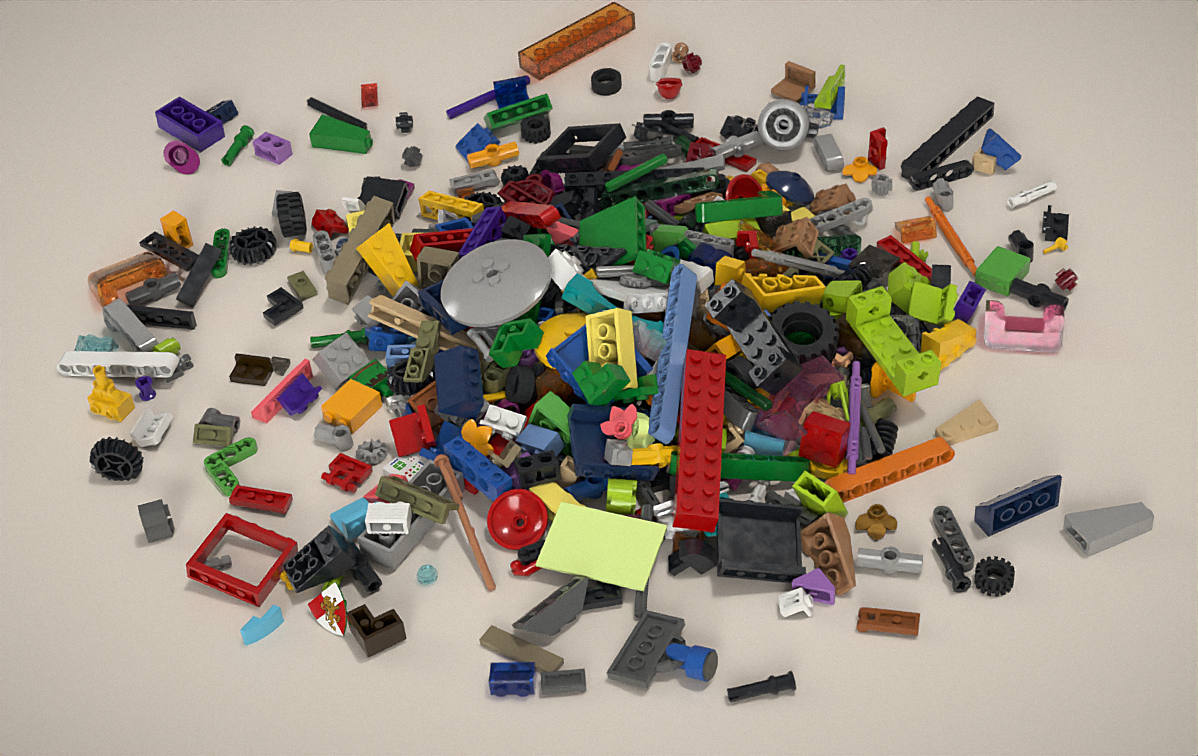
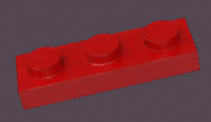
M236 485L229 497L230 505L286 514L293 500L292 494L241 485Z

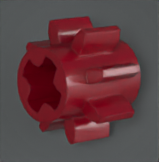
M692 52L684 56L685 60L682 61V66L685 71H690L692 74L701 69L699 66L702 65V60L699 55H694Z
M1063 268L1056 273L1058 278L1055 279V282L1063 291L1066 288L1070 291L1077 286L1075 281L1078 280V277L1072 269L1065 270Z

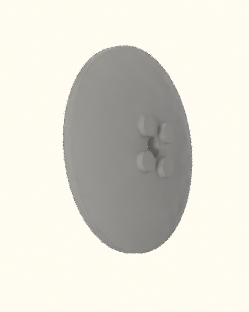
M500 240L480 246L458 260L447 273L441 287V301L445 311L453 320L471 327H491L512 321L535 306L548 289L552 273L549 259L538 246L523 240Z

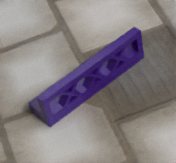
M501 206L485 208L459 251V259L472 250L485 245L486 241L488 244L501 238V229L507 221ZM499 219H501V221H502V224H501L500 227H499Z

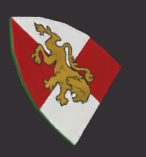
M335 582L310 601L308 606L316 620L325 629L334 634L345 636L347 601L344 599L337 582Z

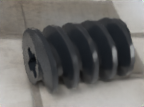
M880 420L875 423V427L885 447V452L878 453L870 437L872 462L893 454L899 429L895 423L889 420Z

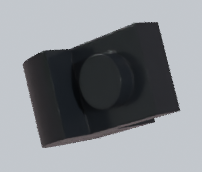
M686 539L678 542L679 550L668 556L669 573L673 576L689 567H692L702 575L717 566V549L700 539Z

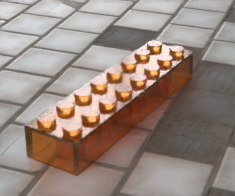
M614 1L518 52L519 68L540 81L635 30V13Z

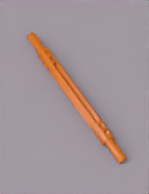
M930 196L926 197L925 202L930 208L931 215L964 266L968 267L975 277L977 267L971 254L940 207L934 203Z

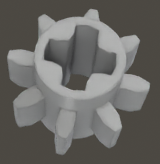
M886 174L877 175L876 179H872V191H875L879 196L887 195L888 191H892V179H889Z

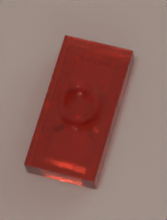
M377 83L361 85L362 108L378 106Z

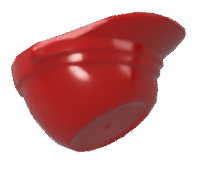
M661 78L655 83L660 95L665 99L675 98L679 94L681 86H683L680 78Z

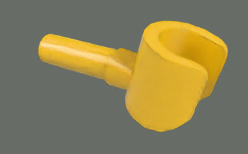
M1059 237L1055 244L1042 251L1044 254L1057 248L1066 251L1068 249V245H1066L1068 241Z

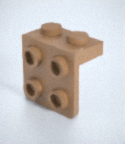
M788 61L785 64V78L771 89V93L784 99L799 102L801 100V93L805 92V86H809V93L816 88V71Z
M846 183L835 185L830 189L818 191L813 202L810 204L809 211L812 214H816L829 209L833 210L856 201V198Z

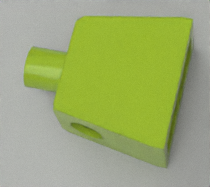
M831 281L821 299L823 301V308L829 311L846 313L848 297L863 292L861 281Z

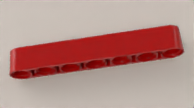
M508 201L501 206L507 219L509 216H512L531 225L533 228L547 229L561 219L558 210L553 205Z

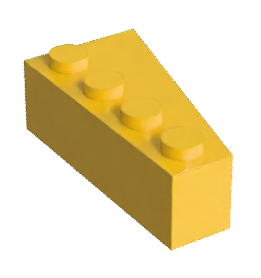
M390 223L356 248L393 297L405 281L418 287V282Z

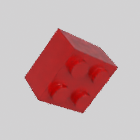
M812 411L804 421L798 456L837 468L845 458L851 423Z

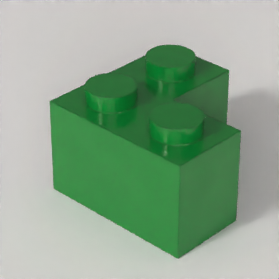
M531 318L501 324L489 355L502 368L516 366L520 361L523 350L538 348L544 332Z
M584 360L572 372L573 377L591 405L606 406L631 382L621 365L606 363L601 367L600 363Z

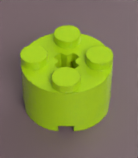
M608 479L605 512L634 518L635 509L631 508L636 506L637 480Z

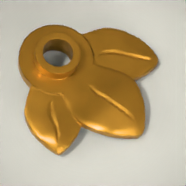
M874 504L870 506L867 513L858 516L855 528L857 530H867L868 535L872 539L878 540L884 537L886 530L897 529V520L895 517L888 515L883 505Z

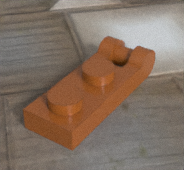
M862 607L858 611L859 620L857 621L856 628L860 632L872 630L918 636L920 613Z

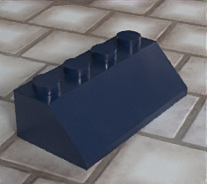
M460 345L435 354L434 369L438 412L476 420L484 405L478 349Z
M1060 475L1044 476L987 502H982L975 506L974 521L989 537L1058 507L1062 477Z

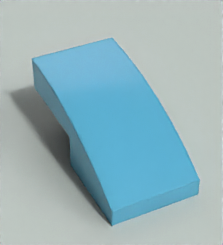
M273 605L261 619L253 616L240 630L244 644H253L277 629L284 622L281 608Z

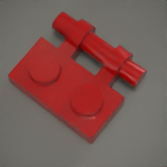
M339 453L328 465L331 472L329 474L323 472L321 479L325 480L329 485L339 486L343 491L355 493L357 485L353 483L358 482L362 484L373 472V469L369 464Z

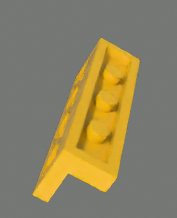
M430 190L418 198L421 215L434 220H438V209H445L450 213H455L459 219L465 218V216L472 217L484 210L482 203ZM426 206L430 208L432 213L427 212Z

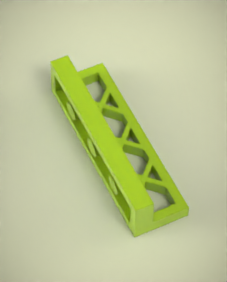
M840 64L835 75L827 78L814 101V108H832L838 97V87H843L845 84V65Z

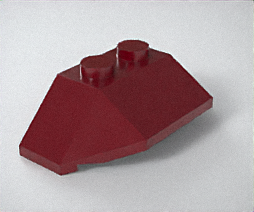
M521 180L518 182L509 181L497 194L506 203L508 201L550 205L555 192L536 180Z

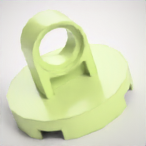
M637 412V419L632 425L631 435L625 439L627 440V446L631 449L646 448L655 441V438L648 434L650 418L640 412Z

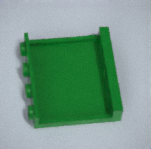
M634 196L581 220L579 245L626 249L628 253L612 266H621L630 261H636L639 250L646 252L645 206Z

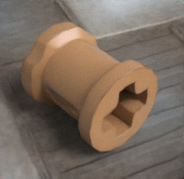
M677 43L675 51L672 53L674 62L682 63L685 60L684 56L689 51V47L685 43Z

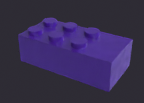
M180 96L155 111L159 128L199 152L206 150L225 137L221 120Z

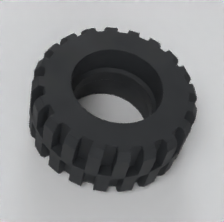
M794 301L793 304L787 303L782 308H777L774 310V314L770 315L769 319L777 331L785 338L788 347L791 346L798 353L796 357L803 368L800 373L821 372L825 369V366L828 367L837 354L839 326L834 316L830 315L828 310L825 308L821 309V306L816 303L812 305L807 301L805 303ZM793 332H806L813 335L817 341L809 345H798L790 342L785 336Z

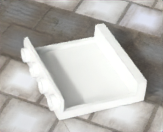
M620 278L590 280L594 282L593 286L605 299L615 298L624 301L623 309L632 311V314L666 311L669 287H630L622 285Z

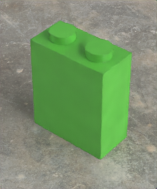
M997 246L976 269L975 283L1008 297L1011 294L1010 288L1016 278L1023 280L1029 273L1031 258Z

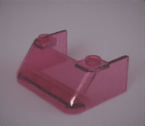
M824 356L800 364L803 370L775 396L772 394L769 396L768 399L772 401L773 407L768 411L760 409L754 423L758 429L785 441H794L808 433L798 423L805 407L814 399L826 396L831 384L844 379L840 372Z

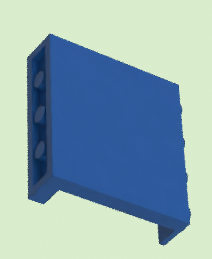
M585 324L557 347L551 348L545 357L550 366L557 369L561 378L572 386L574 393L582 398L587 405H591L572 375V372L584 360L589 361L587 328ZM635 348L637 378L647 376L653 368ZM614 398L606 406H611L615 403Z

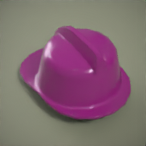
M171 141L163 150L165 161L182 174L190 175L200 165V158L197 152L181 141Z
M548 170L541 172L543 185L552 189L555 192L554 196L564 191V184L559 174L551 173Z

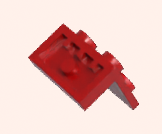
M425 404L417 406L418 412L389 420L399 457L420 452L421 448L430 449L431 446L437 447Z

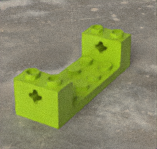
M883 286L848 297L847 322L903 397L938 385L941 361L932 350L918 353L890 316L892 298Z

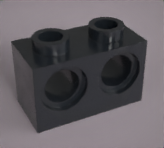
M553 450L514 459L516 476L522 489L561 480L559 462Z

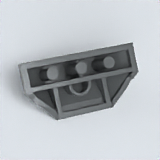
M574 576L569 582L513 623V628L549 636L560 632L562 626L574 621L576 615L582 612L588 584L587 578Z

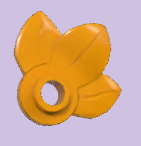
M859 156L854 159L852 164L844 167L842 174L845 176L850 175L855 182L862 183L868 179V175H877V168L870 165L866 157Z
M474 419L467 421L461 431L462 438L484 456H488L487 452L489 449L494 451V448L488 443L492 435V427H477Z

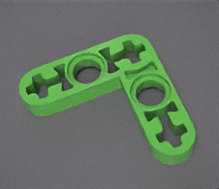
M251 437L244 438L204 459L206 472L226 496H230L236 485H240L237 477L229 467L256 454L258 451L256 440ZM229 454H235L233 457H226ZM226 473L224 477H217L219 474Z

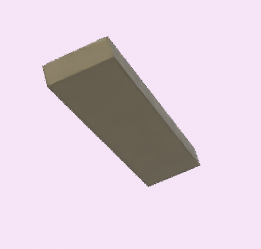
M493 625L479 639L480 645L540 673L558 671L564 664L562 657Z

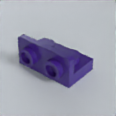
M302 373L276 399L290 416L296 413L301 414L308 408L306 405L309 402L311 403L319 397L318 393L322 390V387H314Z

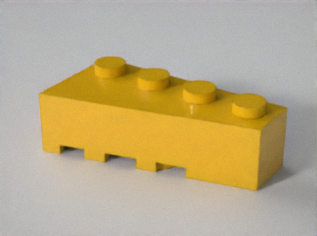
M744 273L741 281L742 285L751 290L763 310L767 309L769 313L774 312L779 307L782 308L784 304H793L794 301H799L800 303L807 301L812 305H815V303L819 305L826 289L816 276L793 275L792 278H789L782 274H777L776 277H767V274H759L758 277H753L751 273Z

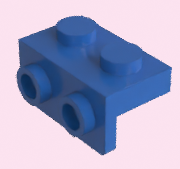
M372 325V328L365 327V335L369 338L368 349L370 351L386 352L388 345H406L407 334L392 327L384 329L379 325Z

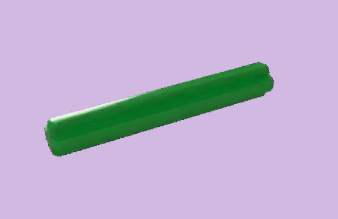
M662 153L606 182L605 187L607 191L612 192L668 162L666 155Z

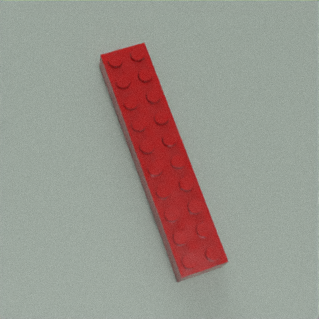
M686 350L682 371L672 527L715 532L719 518L726 354Z

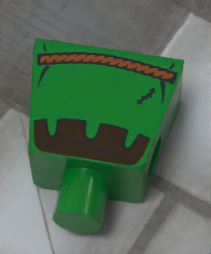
M377 359L372 360L348 377V380L352 379L380 392L381 397L385 396L388 398L394 395L387 384L388 370Z

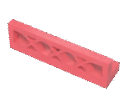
M304 359L251 411L252 418L268 423L283 408L276 399L282 391L302 373L309 381L311 380L313 373L310 360Z

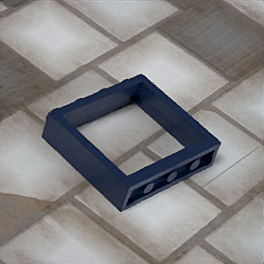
M443 279L417 293L422 307L436 321H440L441 325L451 335H454L470 326L453 320L440 304L442 302L441 287Z

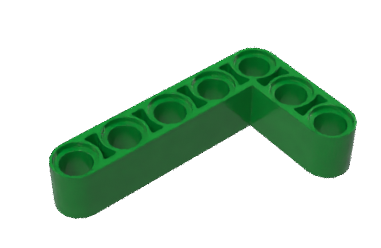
M774 191L758 192V197L695 203L696 222L704 223L782 215V195Z

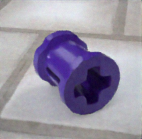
M142 376L136 380L135 384L140 391L139 397L141 400L149 401L156 397L151 377Z

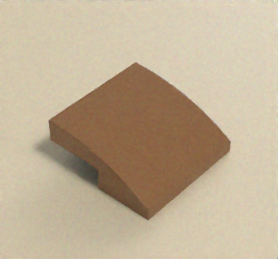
M709 192L674 206V212L678 214L687 213L695 210V203L713 201L717 196L722 198L723 196L720 193Z

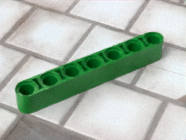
M672 451L669 473L676 476L677 451ZM722 453L720 478L796 482L804 471H809L810 460L797 456Z

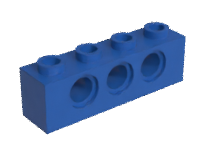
M457 436L444 445V455L449 458L451 467L462 472L463 477L491 501L494 502L501 494L513 490L512 478L461 436Z

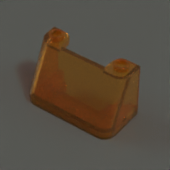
M143 252L94 271L88 276L87 282L91 292L103 309L114 298L118 299L117 291L146 279H159L168 274L161 258L151 252Z

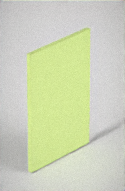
M561 502L536 562V567L644 591L668 527L664 524Z

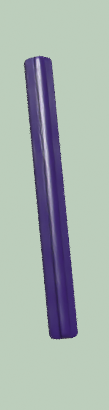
M527 75L450 108L446 111L447 117L452 119L530 84V78Z

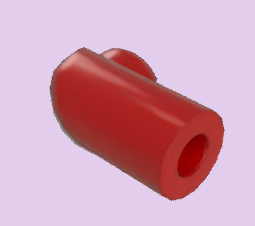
M515 560L510 564L511 572L514 575L526 577L542 568L536 567L537 560L526 566L521 565L519 560Z

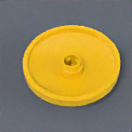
M566 313L552 317L542 323L539 327L544 334L540 345L534 349L536 357L546 366L553 368L545 356L551 348L554 349L586 324V316L589 314Z

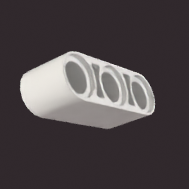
M666 42L658 44L649 63L650 79L654 82L665 78L672 61L671 44Z

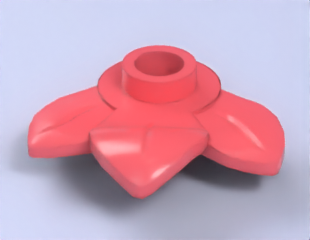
M631 404L624 411L613 406L609 421L600 425L603 433L608 436L614 435L619 440L627 439L631 435L632 425L637 419L636 407Z

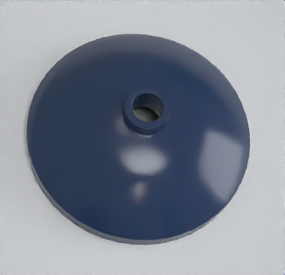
M777 170L768 173L765 181L771 190L777 191L787 201L808 205L814 200L812 188L800 174Z

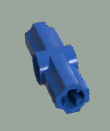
M585 477V480L565 487L563 490L570 493L576 501L586 498L599 499L602 497L603 492L607 490L608 479L603 477Z

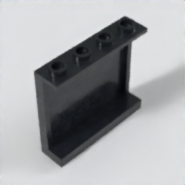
M732 498L720 499L719 518L716 525L717 577L792 583L794 579L806 574V567H802L800 514L803 507L795 506L794 504L780 505L773 502L759 503L752 500L738 501Z

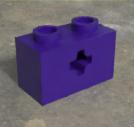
M969 281L953 309L955 311L953 319H959L967 324L986 289Z

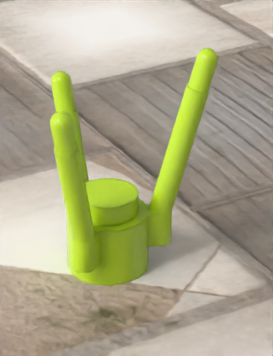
M845 381L831 382L830 389H826V400L830 405L831 396H833L834 400L841 399L845 419L849 421V395Z

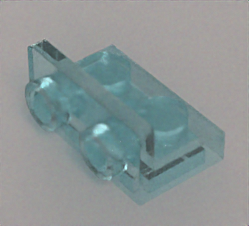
M91 334L86 336L79 335L74 351L113 352V349H118L119 345L111 337L97 338V336Z

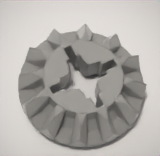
M625 274L620 277L622 285L636 288H647L651 282L646 276L637 274Z
M371 439L369 442L364 441L363 445H358L356 456L359 461L366 464H375L386 457L388 450L386 444L381 443L379 439L376 441Z

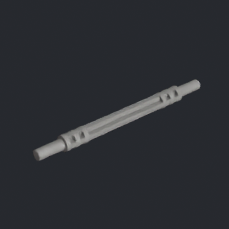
M753 249L751 252L752 256L763 258L767 262L833 278L845 272L835 266L770 250Z

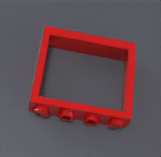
M225 513L186 563L187 577L260 608L281 579L280 575L284 572L283 565L298 553V544L292 538L284 537L273 530L262 528L256 523H250L236 515L233 516ZM228 530L282 551V554L258 586L203 564Z

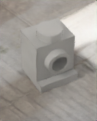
M607 439L604 459L611 465L631 466L633 450L627 446V440Z

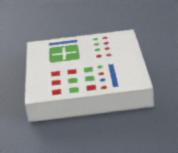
M420 452L403 457L397 456L382 468L383 473L387 476L391 474L404 475L409 482L427 463L428 459L420 456Z

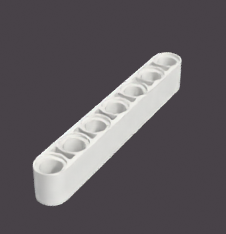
M67 351L63 354L56 368L60 374L65 376H94L93 368L101 365L105 367L107 377H171L179 363V358L169 352Z

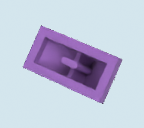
M819 568L792 581V591L802 587L807 594L812 596L813 601L835 604V587Z

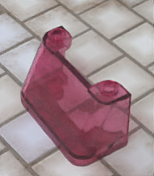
M986 300L984 343L988 348L1055 353L1061 349L1065 319L1063 305L1051 304L1046 306L1043 311V318L1004 316L1005 309L1001 302Z

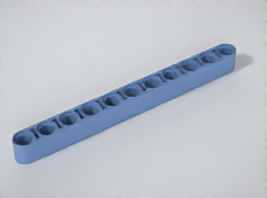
M683 264L677 265L671 274L656 373L659 394L653 395L648 434L663 444L670 443L675 435L682 386L683 362L688 345L697 275Z

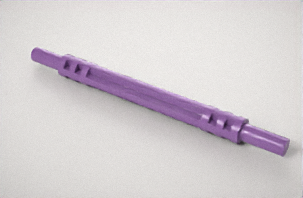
M858 361L852 363V376L850 377L848 412L850 420L848 422L851 423L846 451L848 474H856V460L859 458L862 378L860 377V362Z

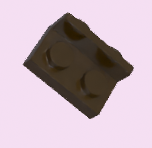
M236 353L234 356L236 365L229 376L230 381L266 386L273 373L271 359L269 357Z

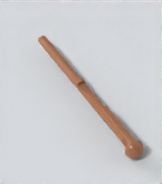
M440 454L434 459V465L440 467L453 502L460 504L457 513L489 591H493L496 589V585L476 538L475 529L471 526L462 503L464 497L450 465L449 458L444 454Z

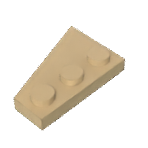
M979 399L937 427L935 435L936 437H943L949 445H953L997 431L999 424Z

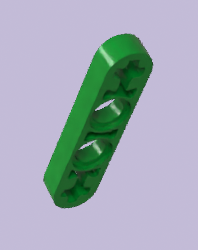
M226 228L219 229L214 233L213 246L222 250L219 258L223 257L217 260L211 271L214 278H222L228 271L231 235L230 231Z

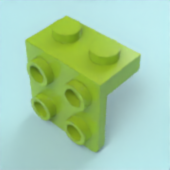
M915 282L912 286L908 316L943 327L944 324L952 321L955 316L953 309L958 298V293H956L957 285L949 284L945 288L940 289L921 282Z

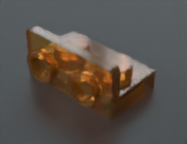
M930 216L895 222V229L900 232L902 243L937 237L936 222Z

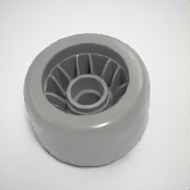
M779 99L769 103L762 110L758 119V132L761 139L766 145L775 150L787 151L796 148L804 141L809 130V118L805 109L799 103L789 99ZM781 120L788 121L789 126L787 129L779 127Z

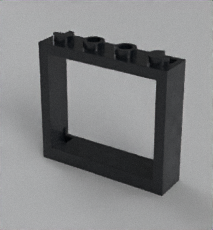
M620 123L570 126L563 131L536 161L541 172L543 170L557 174L595 172L627 137ZM599 141L588 154L564 155L575 142Z

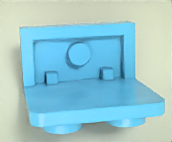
M360 498L330 515L333 523L348 541L360 536L366 529L365 519L369 502L365 498Z

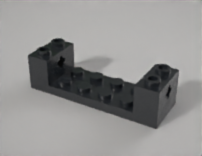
M731 279L705 304L713 319L727 326L750 361L753 368L748 373L757 387L775 396L803 370L749 288Z

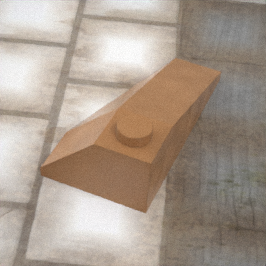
M828 512L800 531L801 545L805 554L814 561L815 567L819 568L834 585L835 593L841 596L856 586L851 538L844 517Z

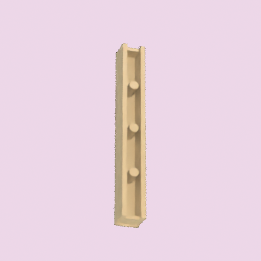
M383 295L369 300V304L372 305L371 313H368L369 318L414 338L418 336L421 321H436L429 315ZM441 325L438 337L439 349L446 351L460 345L478 349L480 364L484 359L483 353L476 343L467 336V332L462 330L451 335ZM482 339V340L485 342V344L487 345V347H488L489 349H491V347L488 345V343H487L484 339Z

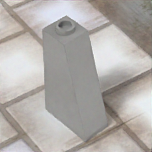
M1142 502L1069 513L1065 515L1063 530L1089 557L1151 531L1154 514Z

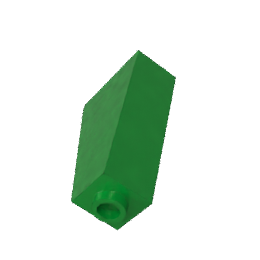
M326 115L320 116L309 133L311 146L316 148L367 154L368 150L373 146L370 131Z

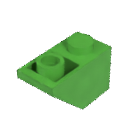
M660 225L650 235L653 237L652 245L655 246L654 251L661 252L665 248L672 246L675 242L679 244L686 237L684 233L688 228L686 226Z

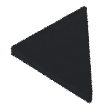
M566 244L550 246V255L557 249L561 252L566 251L571 257L575 256L581 262L580 266L584 270L582 274H585L591 268L596 272V267L612 266L628 253L624 248L570 246Z

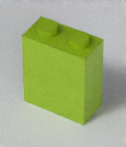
M804 471L792 486L803 506L808 508V511L814 515L818 514L822 517L829 512L844 518L847 516L848 511L838 492L807 471Z

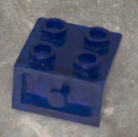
M525 76L493 82L498 109L529 99Z

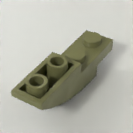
M421 321L415 348H411L403 379L404 382H423L429 375L434 365V355L438 354L440 347L438 342L441 329L440 321Z

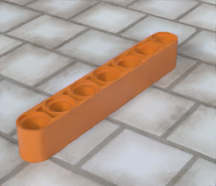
M937 437L856 468V474L845 472L829 478L824 483L835 489L844 503L948 463L955 456V451L943 437Z

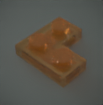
M740 220L738 227L741 231H756L759 247L766 251L768 248L772 251L775 250L777 243L770 235L744 220Z

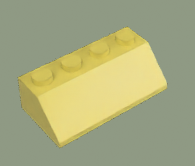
M614 308L587 315L586 328L589 361L600 363L601 367L606 363L621 365L631 380L621 391L638 388L632 311Z

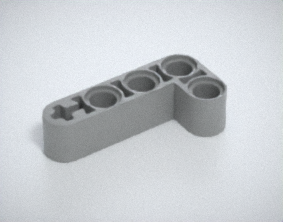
M117 299L103 307L104 322L110 331L113 332L117 329L136 352H153V347L159 344L158 341L121 299Z

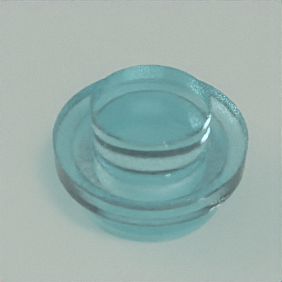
M423 565L417 572V580L422 584H431L438 578L437 570L432 565Z

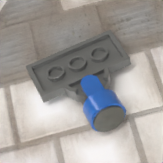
M645 610L606 673L609 679L648 688L657 672L667 673L678 668L685 670L688 678L708 682L716 673L718 655L711 648L699 645L686 646L685 639L679 636L685 627L684 619Z

